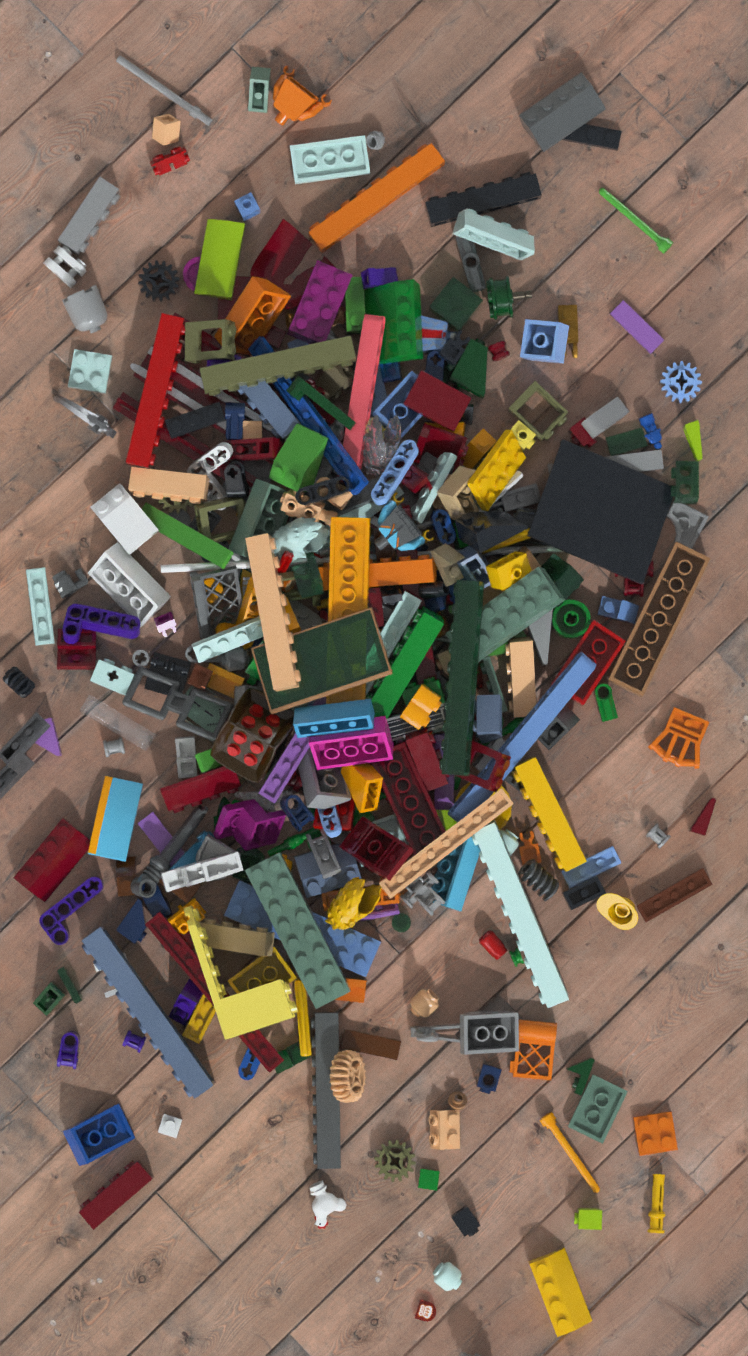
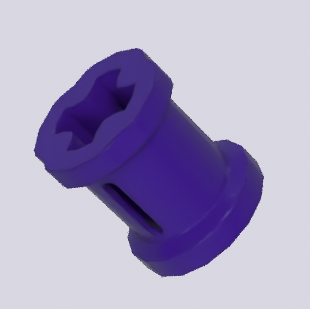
M128 1030L122 1046L125 1047L127 1045L140 1053L147 1037H140L133 1034L131 1030Z

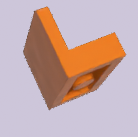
M346 978L351 992L335 1000L364 1003L367 980Z

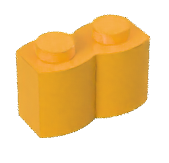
M422 684L400 715V718L418 730L421 726L425 728L431 720L428 716L432 710L436 712L442 704L439 701L441 696Z

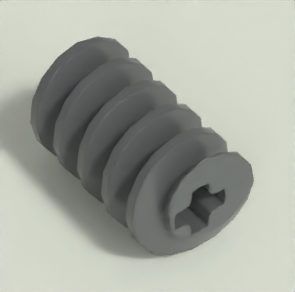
M535 859L527 861L518 872V875L523 874L521 881L525 882L528 880V887L533 885L532 891L539 889L538 896L545 894L543 901L549 900L559 888L558 880L553 879V876L548 874L547 870L543 869L540 864H537Z

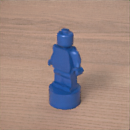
M653 413L639 418L641 426L645 427L647 433L644 435L651 444H654L656 450H660L662 448L661 442H659L662 439L661 429L656 428Z

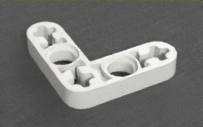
M219 443L195 460L187 469V473L207 475L210 479L209 482L213 485V489H208V501L227 497L226 491L211 472L232 456L233 448L229 443ZM221 450H225L227 452L223 453L220 457H218V454ZM206 458H212L214 465L207 464ZM200 466H202V469H201L200 472L195 473V472L193 471L194 469L196 470V469H198Z

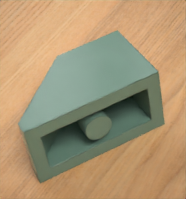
M252 66L248 111L267 113L271 68Z

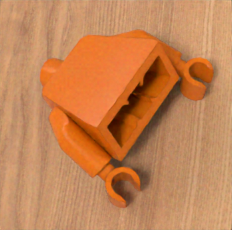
M288 66L284 67L283 74L273 86V100L275 101L273 106L280 111L275 117V121L283 126L288 119L295 122L312 118L324 107H329L332 100L328 103L323 101L327 94L322 95L319 102L317 96L293 79L295 75L294 69L291 73L286 72Z

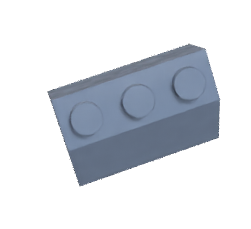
M339 843L333 844L331 847L341 868V873L325 879L322 877L312 851L294 856L307 898L344 887L352 878L359 877L361 879L356 859L339 847Z

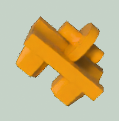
M195 898L184 907L181 904L177 906L179 911L167 919L179 934H185L189 931L187 921L190 917L185 916L183 908L193 906L194 909L199 911L200 921L205 918L204 914L207 912Z

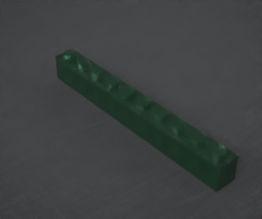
M457 580V584L454 585L453 589L455 604L452 605L454 622L450 627L452 642L449 644V654H451V660L447 665L449 681L446 683V692L448 693V698L444 704L446 720L443 721L445 736L441 742L443 759L441 758L440 770H442V774L469 776L484 582Z

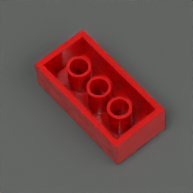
M593 620L551 685L578 653L583 652L597 664L594 671L571 697L573 701L583 706L626 641Z

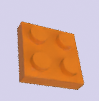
M672 1111L633 1117L639 1156L678 1150Z

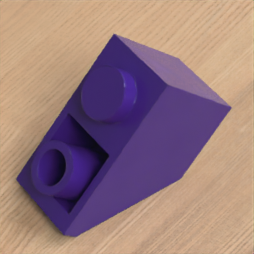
M189 979L168 1016L184 1026L203 995L192 980Z

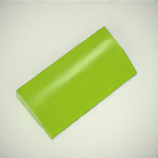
M208 219L194 294L232 300L245 223Z

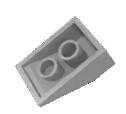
M553 609L527 627L542 667H546L548 664Z

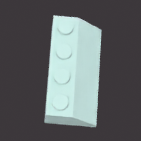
M472 209L459 212L453 235L518 260L528 258L534 255L535 252L534 236L529 235L528 231L524 229L516 230L505 222L498 223L494 221L493 217L487 215L480 216Z

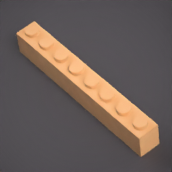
M268 533L245 538L273 690L278 692L299 687V681H301V675L295 666L298 659L296 651L292 649L294 637L288 628V625L291 624L290 616L285 612L284 607L287 606L285 594H282L281 587L284 584L282 576L278 575L277 568H280L278 556L275 557L274 549H277L275 538H272Z

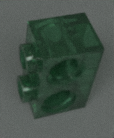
M676 461L675 466L671 467V479H674V485H671V497H674V503L697 504L699 499V461ZM685 470L689 475L683 476L680 471ZM685 488L689 491V493L682 494L680 492V489Z

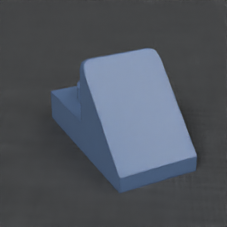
M602 596L597 615L635 624L639 605L625 600L620 601Z

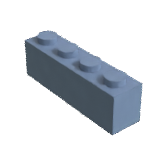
M266 381L258 382L259 385L255 387L240 386V389L237 391L240 395L244 393L248 398L246 402L253 410L256 408L261 413L258 416L265 425L267 423L270 424L273 428L270 430L272 434L278 439H287L299 421Z

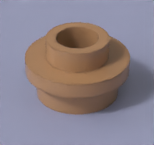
M455 1091L449 1095L448 1103L452 1109L461 1110L467 1104V1097L464 1093Z

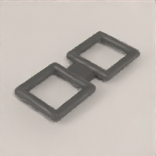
M142 666L138 667L122 701L124 706L159 720H164L168 711L179 714L176 721L177 727L215 741L234 707L232 702L195 687L191 689L187 696L178 692L181 685L178 680ZM143 675L171 686L160 711L132 701ZM196 696L225 707L214 732L185 722Z

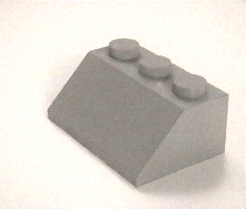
M310 747L298 765L307 807L326 809L350 801L351 794L341 774L342 767L317 770Z

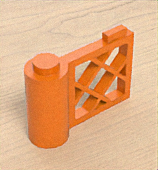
M519 1019V1049L520 1043H526L533 1050L525 1056L520 1050L515 1052L514 1061L510 1060L509 1072L513 1073V1077L551 1080L557 1023ZM542 1045L551 1046L550 1053L544 1058L537 1051ZM536 1052L541 1061L532 1066L526 1058ZM523 1061L531 1068L526 1073L517 1072L518 1065ZM544 1062L548 1067V1075H540L535 1068Z

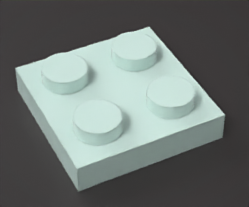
M74 349L68 387L106 394L112 355Z

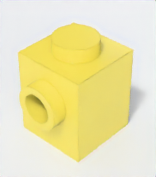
M519 420L510 429L514 433L522 451L526 448L530 449L536 442L534 439L536 434Z

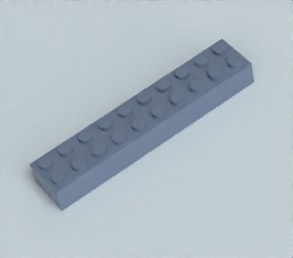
M104 926L99 927L81 940L84 943L82 948L86 954H91L94 957L93 963L99 971L103 970L106 974L104 977L110 987L114 985L117 992L115 994L121 1002L125 1001L129 1006L127 1011L131 1017H136L139 1020L138 1026L144 1034H149L151 1045L155 1050L159 1048L163 1054L160 1056L167 1066L170 1064L174 1069L172 1074L178 1082L181 1080L184 1083L183 1089L189 1097L193 1096L195 1099L215 1084L214 1080Z

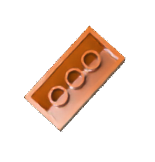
M252 276L225 318L235 322L236 353L251 355L248 348L259 336H266L291 297L289 293L267 279ZM219 328L214 337L222 346V329Z

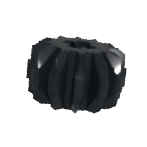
M13 666L3 676V681L22 698L30 695L35 688V683L17 667Z

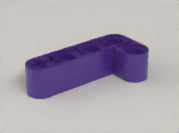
M72 604L66 612L63 624V639L68 644L78 642L82 629L135 639L140 635L141 622L132 615L81 604ZM74 613L80 614L79 617H72L71 615ZM93 617H96V618H98L99 620H98V621H91L90 619L93 618ZM115 621L118 624L113 626L109 622ZM70 630H73V631H75L76 633L70 635V634H68L67 632L70 631Z
M91 877L41 915L39 923L55 944L63 945L69 941L70 933L62 922L103 890L104 882L101 878ZM91 881H98L99 889H92L91 891H89V893L92 894L89 897L87 891L84 890L83 887L85 886L86 889H88L92 886ZM77 892L84 894L85 898L81 903L75 901L74 896ZM63 903L69 906V912L65 915L59 911V907ZM47 915L52 916L54 919L52 926H46L44 923V918ZM60 930L66 936L62 942L56 939V933Z

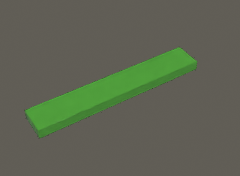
M144 504L142 510L158 528L159 533L220 568L224 569L234 554L232 551L152 505Z

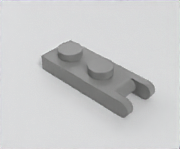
M320 829L322 836L312 839L311 835L307 834L306 838L322 877L325 879L341 873V868L324 829Z

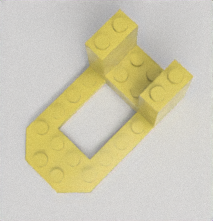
M193 906L183 908L185 916L190 917L187 921L188 928L225 1040L296 1017L295 1013L298 1010L295 1001H291L289 994L292 993L290 985L281 979L224 998V995H227L224 984L219 983L220 971L218 966H214L212 958H215L212 947L207 946L206 940L209 938L206 929L201 927L199 923L201 920L199 911L194 909Z

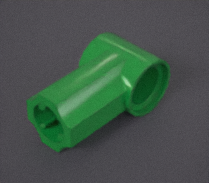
M598 684L593 693L596 698L601 721L605 722L618 718L611 687L608 684ZM602 686L608 690V694L604 698L598 695V689Z

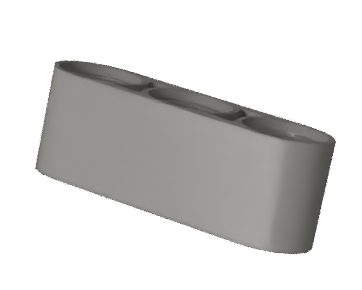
M616 397L589 416L581 425L594 439L630 411L621 399Z

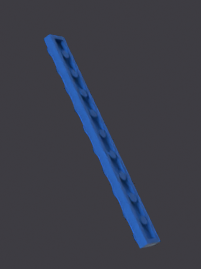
M259 336L248 348L253 357L275 352L264 336ZM277 378V381L272 384L301 424L328 437L324 456L340 477H346L351 480L352 490L350 492L353 495H358L369 483L367 478L309 398L304 395L298 401L286 391L295 379Z

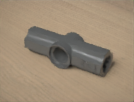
M459 236L455 237L470 292L476 293L486 289L474 242ZM473 259L476 261V265L469 267L466 265V261Z

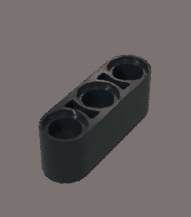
M336 477L300 488L296 492L295 498L301 505L316 504L348 494L352 490V482L346 477ZM341 480H345L347 483L344 491H340L338 488V483ZM322 486L328 488V494L324 497L320 495V488ZM305 491L310 494V499L307 502H303L301 499V495Z

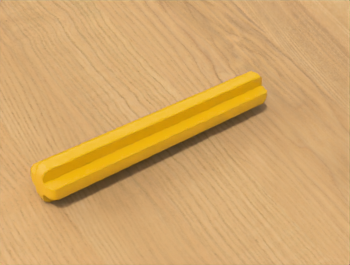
M296 980L294 985L296 1007L298 1010L300 1055L310 1056L312 1050L307 991L302 981Z

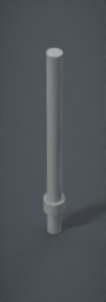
M121 55L117 58L116 62L188 111L189 115L194 119L198 118L206 125H211L213 120L202 113L199 107L196 105L192 106Z

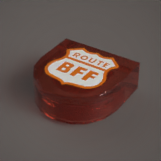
M420 1299L415 1319L431 1321L436 1316V1308L433 1303Z

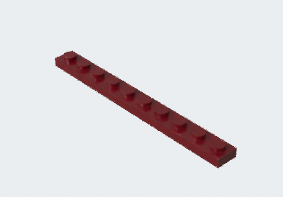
M159 912L145 925L214 1006L198 956L164 915ZM227 991V995H224V998L230 996V994ZM259 1029L239 1036L269 1073L284 1061Z

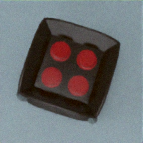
M253 688L247 689L239 698L230 712L227 721L220 729L211 748L210 755L218 763L247 780L259 783L273 766L280 750L286 744L294 729V712L291 709L271 714L265 693Z

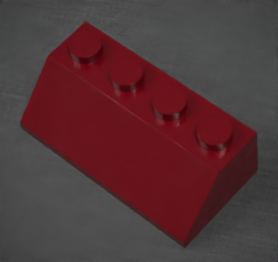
M221 767L163 787L160 791L168 811H173L175 814L184 811V806L191 804L192 807L203 804L202 800L209 798L212 801L221 798V793L228 792L229 795L238 792V788L242 785L238 774L226 767Z
M62 818L13 878L28 891L46 902L89 850L91 840L65 818Z

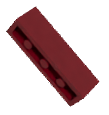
M132 1160L124 1167L126 1171L122 1175L117 1173L109 1180L111 1184L107 1188L102 1186L95 1192L96 1197L92 1201L88 1198L80 1205L82 1209L79 1211V1214L93 1230L154 1178L139 1160L137 1162Z

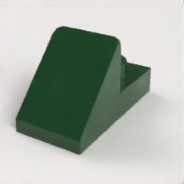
M298 1041L278 1052L284 1061L275 1070L279 1074L312 1057V1055L301 1056Z
M587 1058L566 1068L569 1071L580 1074L579 1078L575 1077L571 1088H574L573 1092L582 1096L595 1061L594 1058Z

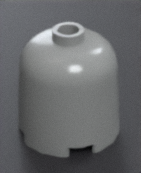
M97 285L62 299L73 325L79 331H90L92 334L101 330L100 326L107 320V311Z

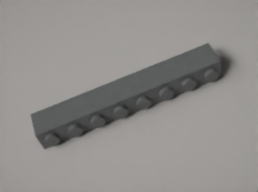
M315 1012V1017H311V1027L315 1028V1036H312V1048H316V1055H312V1067H316V1075H312V1087H316V1094H313V1106H316L317 1114H313V1125H317V1133H313V1145H317V1153H313V1162L317 1164V1169H341L340 1101L336 1100L335 1096H333L330 1083L332 1060H334V1056L339 1052V1013Z

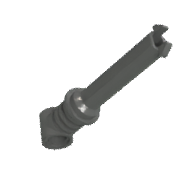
M199 805L197 808H194L160 855H155L149 859V866L146 867L143 874L134 878L131 882L130 888L133 894L144 898L154 895L156 886L160 882L159 880L162 879L161 872L170 869V862L206 816L207 806L203 808L202 805ZM145 883V889L142 891V885Z

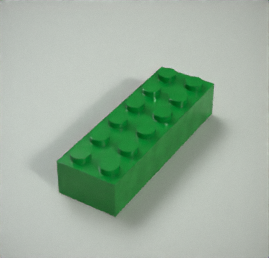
M422 606L421 609L417 608L412 617L411 626L407 625L402 634V641L397 642L393 649V656L391 659L388 658L393 674L376 679L373 683L372 691H369L366 695V699H371L375 712L374 717L386 716V719L389 717L444 625L443 617L425 606Z

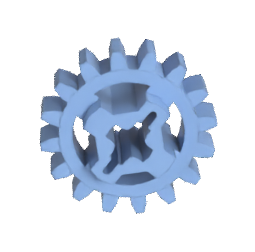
M681 361L679 366H677L674 362L672 364L673 368L671 369L667 366L666 371L668 373L663 372L661 375L665 378L660 380V383L665 385L661 388V391H667L665 397L667 398L671 395L672 402L676 398L679 403H682L683 399L689 402V396L695 398L696 394L694 391H700L697 385H701L702 381L697 380V378L701 374H695L697 368L691 369V363L684 366L683 361ZM674 371H677V375L675 377L669 378V376ZM685 371H687L692 376V378H689L685 374ZM680 376L682 378V381L686 382L683 384L682 388L679 383H676L679 380ZM670 387H673L677 391V394L674 393L670 389ZM687 387H693L690 392L684 394Z

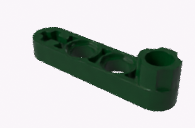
M299 376L286 389L298 401L304 395H307L347 429L351 430L355 426V421Z

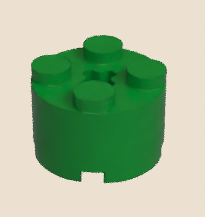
M565 600L556 606L552 613V628L557 635L564 639H576L582 636L588 629L591 618L590 612L586 605L577 600ZM567 615L575 617V620L573 621L574 624H571V622H566L568 618Z

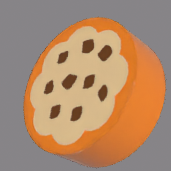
M297 579L283 581L284 586L281 587V590L285 593L289 592L295 586Z

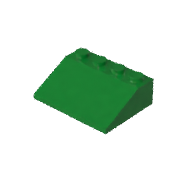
M411 279L395 281L364 290L365 314L385 316V329L379 364L423 359L420 284Z

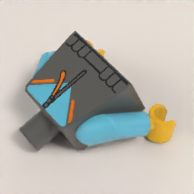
M396 492L391 497V500L381 509L378 518L379 527L377 529L382 535L374 543L380 550L388 544L394 550L397 548L400 551L415 550L424 543L432 541L434 537L430 539L426 537V533L430 530L421 532L400 505L404 501V497L401 501L396 500L395 496L398 494Z

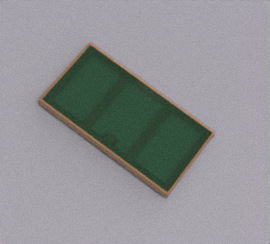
M372 607L293 634L294 643L292 644V649L296 651L298 659L295 666L301 675V681H299V687L278 692L273 690L265 643L251 648L271 714L393 674Z

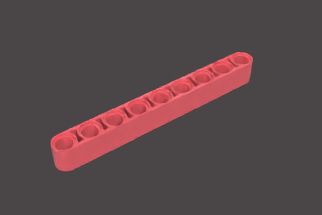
M365 314L363 319L348 417L355 421L356 424L351 430L345 428L343 447L360 470H362L385 329V316Z

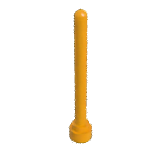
M552 1111L547 1113L539 1121L543 1127L546 1126L547 1129L552 1131L592 1191L598 1193L600 1187L557 1127L555 1115Z

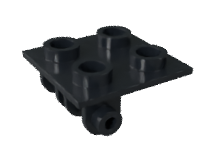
M154 652L150 663V670L178 680L181 684L178 692L183 694L191 662ZM147 677L144 687L146 690L168 695L171 686Z

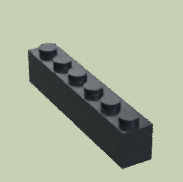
M531 172L521 174L516 179L507 177L502 179L500 183L488 182L483 184L481 188L476 189L473 186L466 188L465 192L462 193L453 191L447 193L446 197H431L425 202V208L430 226L435 227L456 221L459 212L466 209L475 210L478 215L539 200L542 194L536 173L531 174Z

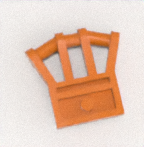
M673 707L664 731L648 748L650 750L653 749L662 758V761L672 762L676 767L689 766L699 769L700 744L709 721ZM668 733H672L673 736L665 751L658 743ZM679 736L686 740L677 757L672 755L671 752ZM690 741L695 743L694 759H683Z

